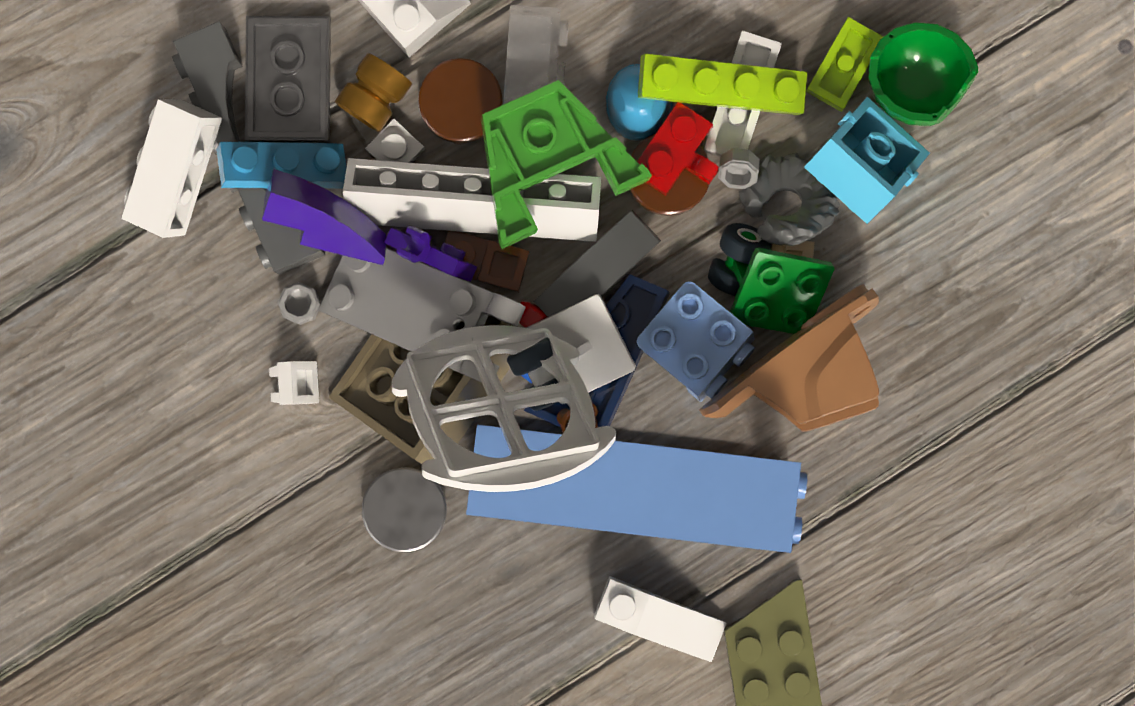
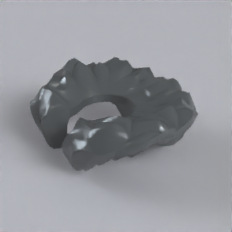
M798 153L774 158L771 154L765 155L759 161L757 183L739 191L740 200L745 207L746 213L753 218L763 217L761 214L763 206L777 192L792 191L801 199V208L796 213L789 216L769 215L763 224L758 227V235L769 244L795 246L806 242L828 229L839 213L838 207L840 203L837 197L804 168L809 161L801 159Z

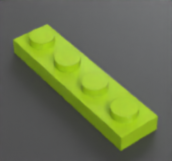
M643 54L640 60L638 98L801 115L804 114L807 72Z

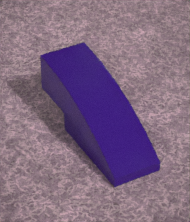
M273 169L264 199L263 221L301 230L300 245L380 265L384 264L386 234L369 217L331 191L301 177Z

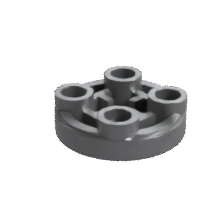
M395 468L379 475L368 487L362 502V518L370 536L381 546L396 552H411L430 544L441 532L447 515L446 499L440 485L437 482L424 478L422 471L414 468Z

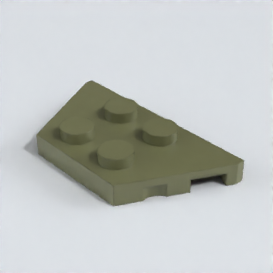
M795 579L770 599H766L756 606L749 614L724 629L735 706H822L802 579Z

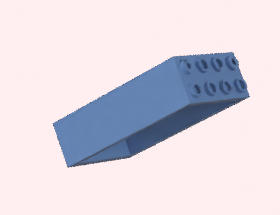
M477 425L474 453L492 458H504L511 455L501 427ZM521 430L527 447L533 451L544 450L561 437V434ZM615 441L608 451L590 466L558 482L518 491L486 492L469 490L466 515L791 553L792 543L799 544L801 540L802 517L796 516L797 499H804L806 495L807 472H800V462Z

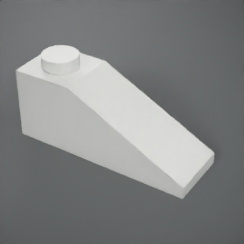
M611 576L608 578L594 614V618L598 621L709 662L713 660L727 624L722 620Z

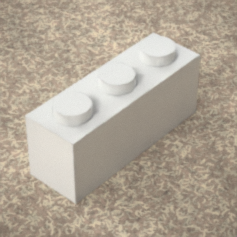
M158 99L156 106L149 116L150 127L144 146L140 149L137 156L136 173L133 183L125 195V209L121 219L162 238L186 235L222 117L181 99Z

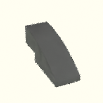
M632 210L533 302L547 317H550L595 294L603 297L661 240Z

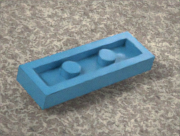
M220 142L216 149L221 188H268L273 169L301 177L323 188L343 189L347 167L343 144Z

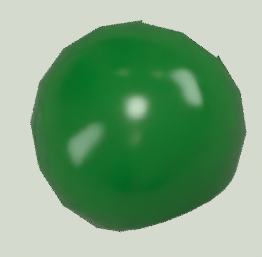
M915 22L897 27L879 40L870 56L869 83L875 101L890 117L908 125L933 126L942 122L961 101L978 74V65L972 49L957 33L938 24Z

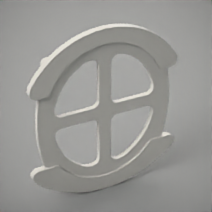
M488 325L469 327L444 334L427 342L417 350L409 352L407 359L401 364L392 379V393L399 397L407 396L409 411L416 431L424 446L434 458L423 462V477L442 485L465 490L486 492L518 491L552 484L570 477L590 466L604 455L615 442L616 431L609 426L595 428V416L591 398L580 374L574 367L579 361V351L569 343L552 336L551 331L546 328L532 330L516 326ZM548 337L551 342L553 356L542 360L541 367L552 374L559 383L505 392L490 357L494 354L502 353L515 355ZM460 360H471L474 362L488 396L438 406L432 405L430 402L431 391L441 373L450 365ZM548 403H567L570 407V420L561 437L544 450H530L526 445L513 412L517 409ZM492 415L499 422L511 455L504 458H492L476 454L454 442L444 433L440 426L447 422Z

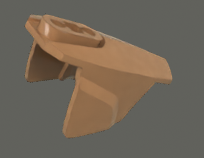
M864 284L851 290L801 326L802 330L793 334L743 372L700 408L699 411L703 416L709 418L726 417L754 395L786 417L801 431L806 432L875 410L879 406L878 384L871 363L853 324L879 304V296L873 288L868 290Z

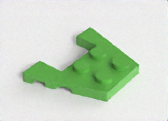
M559 80L482 114L481 123L498 240L502 249L538 231L520 194V191L594 157L597 159L615 196L649 181L652 177L650 171L643 164L640 165L626 151L627 148L616 137L613 138L596 121L597 118Z

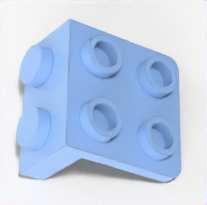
M685 282L638 336L637 345L681 382L693 397L702 402L706 396L712 399L722 390L728 381L724 375L733 364L740 367L755 350V347L751 345L755 338L750 328L693 282Z

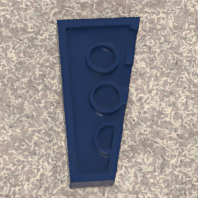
M630 274L606 304V307L637 368L643 351L637 345V338L665 306L670 292ZM635 370L589 392L592 404L598 409L596 416L598 427H610ZM557 402L538 411H533L530 407L525 408L524 411L561 427V424L557 422V415L562 409L567 408L570 410V407L567 403L561 404Z

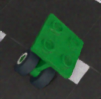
M742 223L729 224L725 227L720 239V247L727 255L726 261L714 258L710 265L708 279L717 289L736 296L730 313L748 326L791 334L802 330L801 326L815 316L835 270L832 262L771 250L772 244L762 240L757 233V228Z

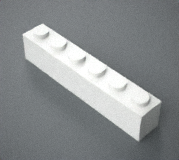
M348 158L343 186V199L369 217L376 225L414 226L421 229L498 234L488 169ZM557 174L520 191L538 228L537 233L529 237L596 242L601 177Z

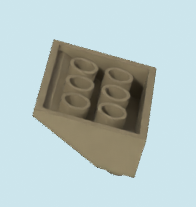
M489 315L484 326H513ZM460 321L457 330L464 328V321ZM371 335L329 395V398L411 458L423 464V462L434 458L428 452L416 431L409 411L407 396L399 397L392 393V379L398 368L407 359V354L411 351ZM494 354L490 357L492 363L499 366L497 375L500 382L510 369L507 357L511 354ZM446 368L434 383L430 402L432 405L438 406L486 397L488 395L482 382ZM476 417L443 423L440 428L458 444Z

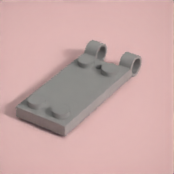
M386 248L383 265L343 255L318 311L412 352L439 336L456 331L460 321L465 323L463 329L484 326L489 315L517 327L526 307L507 297L485 290L423 263H413ZM460 360L448 367L482 382L476 366L471 360ZM493 363V366L497 373L499 366Z

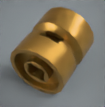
M367 53L357 67L356 77L358 83L347 82L334 102L348 114L380 133L393 114L389 103H398L402 100L412 86V82L383 60Z

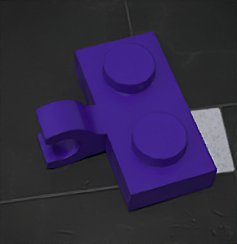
M414 226L407 227L406 232L390 228L384 243L398 249L397 254L413 263L418 261L424 262L453 277L471 282L477 266L463 260L466 254L465 251L445 242L442 243L441 248L430 244L433 236Z

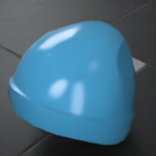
M632 64L619 70L611 80L606 95V111L611 125L619 134L630 140H644L657 133L673 107L670 101L638 98L640 64Z

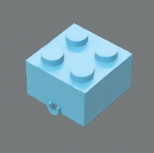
M867 97L853 113L849 111L838 123L840 127L804 166L806 170L866 224L898 194L904 185L908 187L919 175V172L916 170L930 154Z

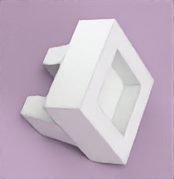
M317 361L278 362L277 366L269 368V376L278 377L279 392L270 393L271 402L280 403V405L319 403Z

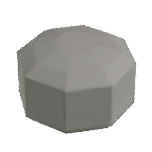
M732 148L720 157L718 179L728 188L746 189L757 183L760 159L750 150Z
M300 282L285 287L278 300V306L283 318L299 325L315 320L321 304L316 290Z

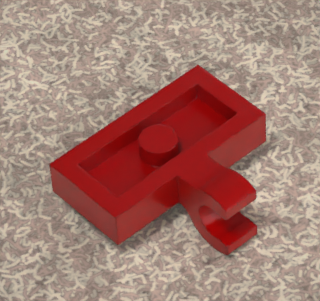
M677 102L637 161L640 165L643 164L652 175L650 180L645 183L666 196L681 173L686 169L710 185L719 171V166L696 152L712 130L713 124L684 104Z

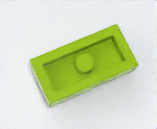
M848 17L806 92L842 112L869 66L871 54L879 40L884 36Z

